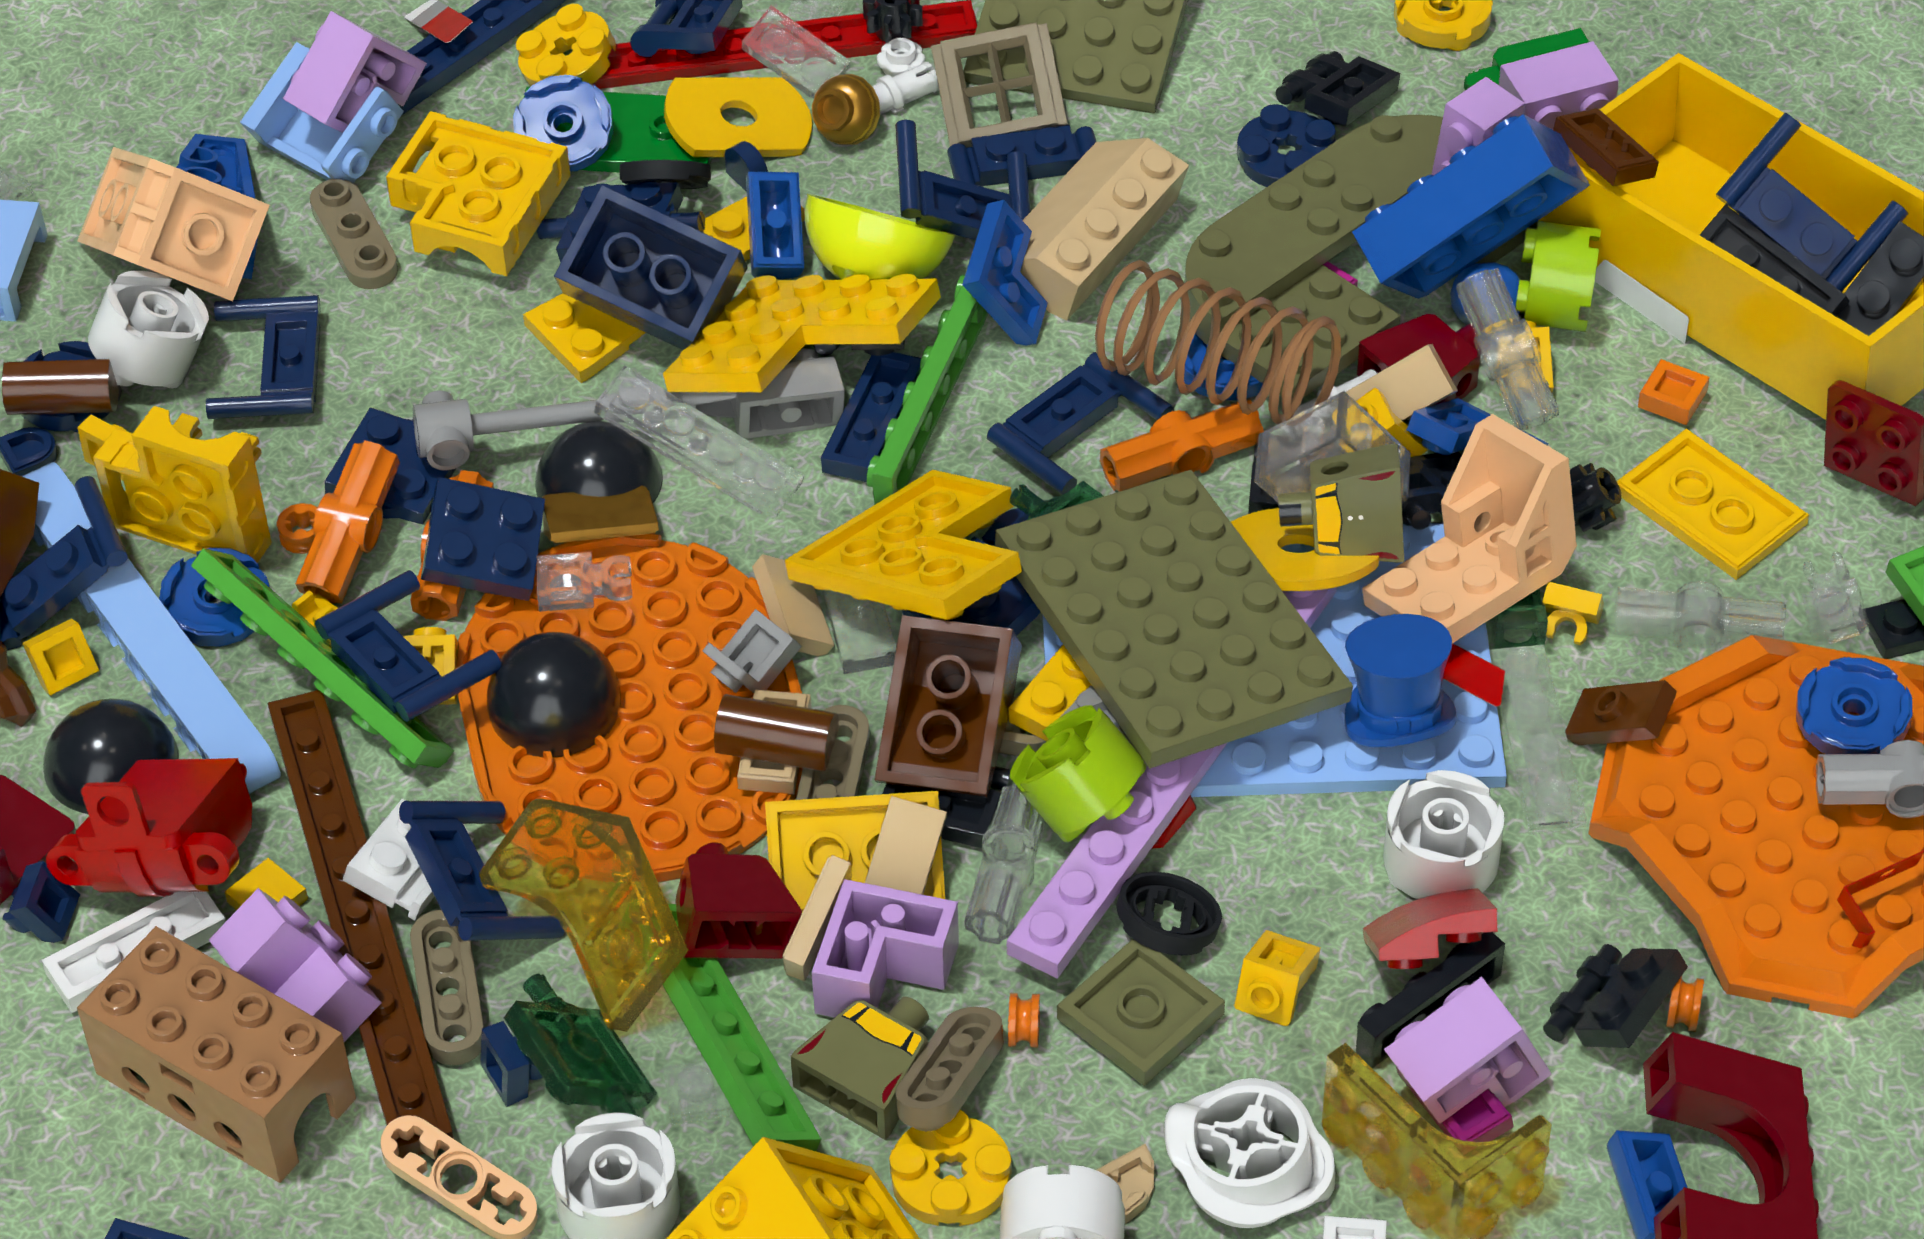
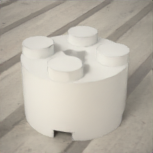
M149 271L124 272L117 276L115 283L109 284L89 332L88 343L96 359H110L117 385L131 386L137 383L173 389L182 384L209 321L206 306L193 291L187 288L183 295L169 287L172 281L171 278Z
M1448 770L1426 773L1425 780L1409 785L1410 780L1400 785L1393 793L1387 810L1383 858L1390 883L1395 888L1402 890L1415 899L1439 893L1478 888L1483 893L1492 884L1497 875L1504 828V812L1501 805L1497 806L1495 801L1489 796L1490 789L1483 782L1470 775Z
M601 1114L586 1119L575 1127V1134L563 1146L562 1142H560L552 1158V1177L559 1220L563 1230L570 1239H666L670 1235L680 1210V1194L674 1149L669 1138L661 1130L659 1134L654 1129L646 1126L643 1118L633 1114Z
M1048 1165L1033 1167L1015 1175L1004 1187L999 1239H1124L1125 1208L1122 1202V1191L1119 1185L1104 1173L1084 1166L1069 1165L1068 1174L1048 1175Z

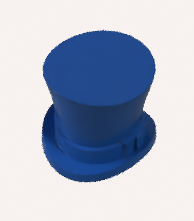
M1393 614L1368 620L1349 633L1345 649L1354 670L1357 686L1352 691L1351 701L1346 703L1344 725L1348 736L1354 742L1367 747L1400 746L1439 736L1454 727L1457 720L1455 705L1450 697L1441 689L1444 670L1452 649V637L1443 624L1422 615Z

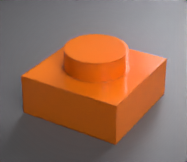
M1660 359L1639 394L1638 408L1687 425L1708 391L1710 377Z

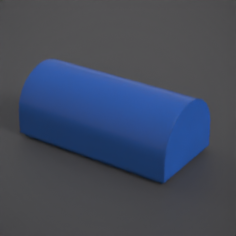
M748 172L746 176L751 275L754 278L766 275L774 276L776 279L796 278L804 270L799 172Z
M1616 1130L1607 1143V1151L1635 1238L1655 1239L1654 1217L1684 1187L1687 1188L1670 1134Z

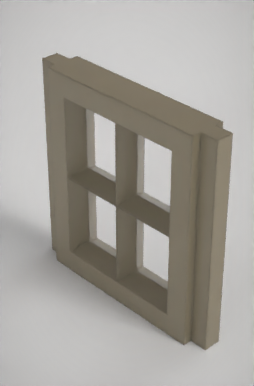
M1036 22L940 41V44L931 46L950 146L959 143L968 148L972 147L971 138L1068 125L1047 23L1037 25ZM1024 46L1030 76L1003 81L997 51ZM988 54L993 83L966 88L961 59ZM1032 86L1038 116L1011 121L1005 91ZM995 93L1001 123L974 128L969 98Z

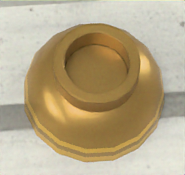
M854 74L837 75L825 81L817 90L812 103V118L818 131L827 140L839 145H857L868 139L876 129L880 117V102L875 89L864 78Z

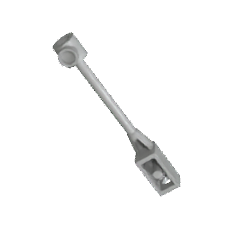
M805 348L801 349L763 392H659L470 414L467 399L454 400L450 393L439 390L428 393L423 398L422 404L413 405L412 411L419 458L427 457L428 463L436 469L452 470L462 466L468 460L470 452L474 450V435L681 411L682 414L733 418L739 439L780 435L837 425L843 413L845 390L835 358H819L814 350Z

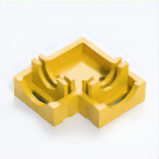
M430 111L387 174L386 180L391 206L416 212L410 221L414 252L430 255L434 249L439 248L455 253L460 248L482 260L492 273L508 276L571 175L567 146L552 142L550 144L540 142L536 138L509 131L494 130L490 126L463 119L456 120L448 118L444 114ZM426 151H430L418 171L414 173L413 170L420 157Z
M157 406L152 407L134 433L118 428L113 430L93 459L103 499L116 529L197 555L196 551H200L203 548H230L249 555L257 563L272 544L255 464L262 454L261 448L257 447L259 444L257 436L234 431L221 438L201 440L202 430L197 428L200 424L199 418L182 413L172 425L169 410ZM120 473H122L126 491H124L121 485Z

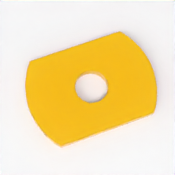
M782 77L675 78L670 84L665 99L664 118L666 125L676 142L692 157H725L726 149L741 141L749 142L755 146L762 157L802 155L808 145L812 131V117L805 100ZM728 108H740L748 111L754 117L755 122L748 126H736L727 122L722 117L721 112Z
M1279 508L1253 512L1231 521L1232 525L1282 591H1313L1343 586L1362 579L1375 571L1379 566V556H1320L1315 553V549L1303 553L1289 552L1281 549L1291 544H1304L1314 547L1313 525L1280 527Z

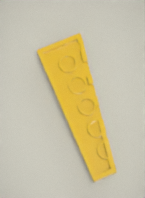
M747 196L706 217L705 230H703V233L741 250L745 262L750 259ZM801 206V220L803 222L805 221V209ZM563 293L523 314L524 325L580 383L587 381L628 351L629 345L646 333Z

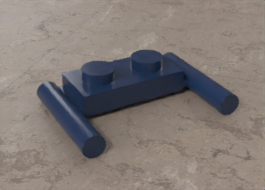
M1784 113L1720 188L1716 196L1757 229L1843 292L1871 259L1897 223L1905 219L1908 212L1892 200L1858 241L1854 239L1855 236L1775 170H1770L1767 167L1801 127L1796 119Z
M905 119L895 124L900 212L902 217L907 219L915 218L917 225L976 240L987 203L1005 200L1022 220L1031 212L1027 156L1024 152H1011L1006 157L1009 194L925 170L919 171L916 123Z
M1070 125L971 138L972 147L966 148L963 144H953L948 148L947 155L954 179L975 185L988 186L1008 183L1006 157L1011 152L1020 151L1026 154L1028 180L1066 175L1097 141L1091 127H1081L1072 134Z
M319 295L214 302L216 322L253 319L266 320L261 395L207 398L206 415L208 419L314 413L321 328L319 322L321 313Z
M1093 352L1086 359L1083 366L1080 365L1007 418L1006 422L1003 424L1000 422L995 423L987 433V440L1063 496H1068L1075 489L1077 479L1050 460L1049 457L1117 408L1118 397L1122 395L1155 420L1174 411V406L1129 374L1124 376L1119 374L1118 370L1111 372L1104 369L1097 353Z
M91 476L78 479L74 486L91 527L88 530L80 525L73 528L13 577L0 597V640L6 646L7 651L20 647L22 645V638H27L103 576L110 566H120L128 558L96 480Z
M411 570L398 575L315 621V626L320 636L324 640L329 639L331 641L332 651L394 714L398 712L406 722L496 673L502 666L498 655L493 650H489L448 674L441 676L379 613L380 610L420 589V583Z
M403 801L399 808L400 820L404 824H410L411 826L405 839L449 926H458V933L462 940L557 939L564 935L565 921L559 915L508 916V910L463 825L502 823L505 818V807L501 801Z

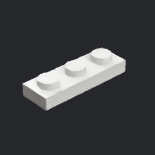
M174 892L173 895L166 896L42 960L47 977L71 1013L77 1011V1007L155 926L197 949L210 942L209 939L226 922V919L207 892Z

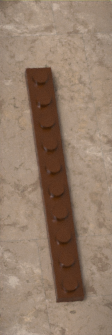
M316 690L268 702L271 721L329 926L344 942L339 952L343 956L348 953L354 957L371 974L372 978L367 983V986L381 1001V1004L358 1028L385 1124L387 1126L391 1121L401 1116H417L454 1139L386 904L343 881L347 865L367 842L324 694ZM414 1134L408 1141L399 1137L396 1140L399 1149L398 1157L404 1159L409 1152L417 1155L425 1154L420 1149V1136Z

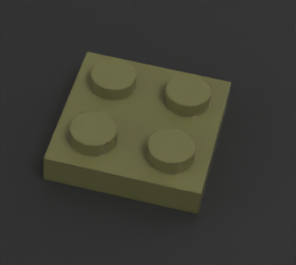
M1134 939L1057 1005V1019L1143 1086L1157 1076L1225 1013V1000L1162 953L1152 950Z

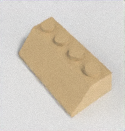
M1149 138L1096 142L1023 219V222L1031 229L1032 234L1020 272L1048 302L1046 308L1048 312L1064 320H1068L1174 204L1179 196L1189 168L1187 163Z

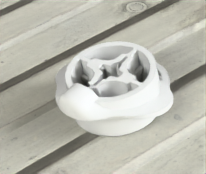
M1257 1078L1232 1081L1216 1090L1196 1096L1184 1103L1174 1104L1169 1108L1165 1116V1144L1171 1162L1182 1174L1193 1199L1200 1208L1223 1224L1238 1228L1262 1227L1284 1216L1306 1209L1317 1202H1324L1330 1198L1334 1191L1335 1163L1329 1144L1317 1131L1308 1110L1299 1098L1275 1082ZM1272 1128L1284 1133L1294 1142L1285 1141L1284 1135L1272 1132L1270 1129ZM1203 1159L1215 1162L1216 1168L1228 1172L1229 1177L1213 1171L1203 1162Z

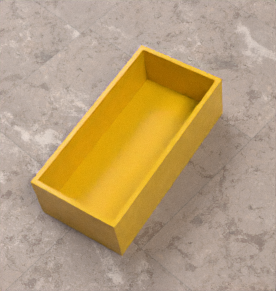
M1677 53L1599 109L1659 161L1655 178L1612 186L1570 149L1590 186L1539 221L1601 229L1598 241L1589 240V247L1599 248L1597 267L1604 260H1607L1687 315L1689 318L1687 335L1825 420L1828 388L1837 380L1845 381L1901 406L1924 389V282L1902 311L1868 336L1700 236L1701 232L1725 205L1716 196V193L1781 118L1784 112L1680 53ZM1800 121L1798 122L1801 127L1767 166L1770 170H1775L1855 236L1854 239L1857 241L1892 200L1908 212L1902 223L1924 237L1923 191ZM1854 279L1848 284V286L1843 290L1842 293H1844L1848 289V287L1851 285Z

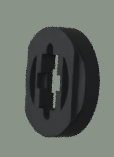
M683 160L631 161L620 164L619 179L625 184H640L649 181L656 183L678 182L680 189H700L708 187V182L711 180V166L706 163Z
M1143 872L1130 877L1122 885L1116 904L1118 916L1124 924L1123 929L1132 939L1152 950L1171 955H1194L1202 952V949L1215 939L1222 921L1220 906L1207 890L1189 879L1165 872ZM1142 901H1145L1144 913L1142 916L1136 905ZM1164 901H1171L1174 904V909L1181 910L1180 928L1173 926L1171 931H1167L1161 927L1160 922L1153 921L1155 903L1163 905ZM1192 915L1199 925L1194 930H1190Z

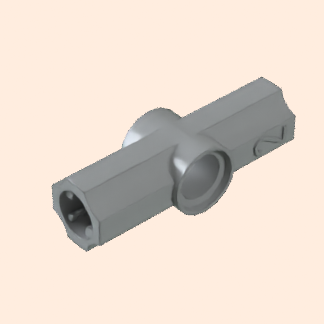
M1902 740L1887 745L1879 754H1818L1816 764V794L1818 803L1823 805L1886 804L1890 813L1898 817L1914 818L1924 815V744L1918 741Z

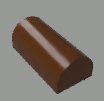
M110 359L3 363L2 397L7 415L115 412L117 410L119 388Z
M725 694L720 702L715 722V753L826 771L839 730L838 714L830 711Z

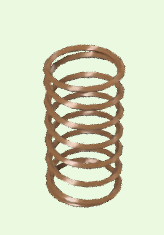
M1140 259L1125 266L1113 279L1104 296L1095 332L1096 353L1103 368L1111 372L1118 370L1119 374L1126 376L1139 368L1144 361L1147 379L1150 384L1156 386L1170 377L1175 369L1177 387L1179 392L1184 395H1188L1200 387L1206 378L1207 394L1210 402L1215 405H1219L1228 399L1238 386L1237 399L1242 413L1247 415L1260 408L1269 395L1268 407L1273 423L1280 425L1287 421L1289 428L1297 431L1312 423L1323 410L1332 392L1341 357V336L1335 321L1327 316H1322L1308 322L1303 310L1294 306L1277 312L1272 301L1266 298L1258 297L1246 302L1241 292L1231 287L1215 293L1210 282L1204 279L1196 278L1184 283L1178 272L1167 268L1153 273L1149 264ZM1139 270L1145 274L1146 280L1137 288L1127 303L1119 321L1114 340V361L1107 359L1105 354L1104 336L1107 318L1114 297L1122 282L1131 272ZM1166 278L1175 282L1178 289L1168 297L1159 311L1160 294L1157 281ZM1198 288L1205 291L1209 298L1199 307L1190 321L1188 290ZM1147 291L1144 315L1138 333L1130 348L1123 355V344L1128 325L1138 303ZM1228 297L1235 300L1240 308L1230 317L1220 332L1221 314L1219 300ZM1180 298V326L1176 343L1168 363L1162 372L1156 375L1153 371V363L1158 337L1168 314ZM1260 307L1267 310L1271 318L1262 326L1251 343L1252 325L1249 310ZM1211 308V331L1206 354L1199 372L1191 384L1187 385L1184 382V372L1189 347L1199 324ZM1292 317L1299 320L1302 328L1294 335L1281 357L1283 336L1281 320ZM1242 318L1241 345L1237 362L1230 381L1219 395L1216 394L1215 384L1220 358L1230 334ZM1325 327L1331 332L1332 351L1328 372L1314 406L1303 419L1298 420L1293 418V415L1301 404L1308 386L1313 362V336L1320 328ZM1273 328L1272 354L1268 371L1260 392L1253 403L1248 404L1246 400L1247 386L1252 366L1261 345ZM1303 355L1299 381L1291 400L1295 375ZM1134 357L1130 365L1127 366L1126 364H1128L1130 360ZM1283 379H1284L1283 389H1282V412H1283V414H1279V412H1278L1279 393H1280L1281 386H1282V382H1283Z

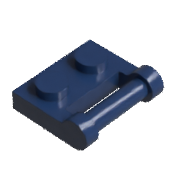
M656 0V9L647 23L637 27L630 39L631 47L635 53L643 57L653 56L658 49L686 50L690 54H704L709 51H715L743 7L742 0Z

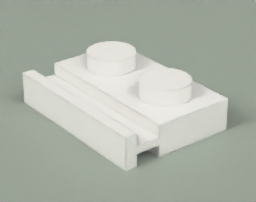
M401 799L349 862L343 881L391 908L396 904L409 910L408 917L415 921L434 898V894L405 839L411 826L410 824H404L400 820L399 808L401 803L406 801Z

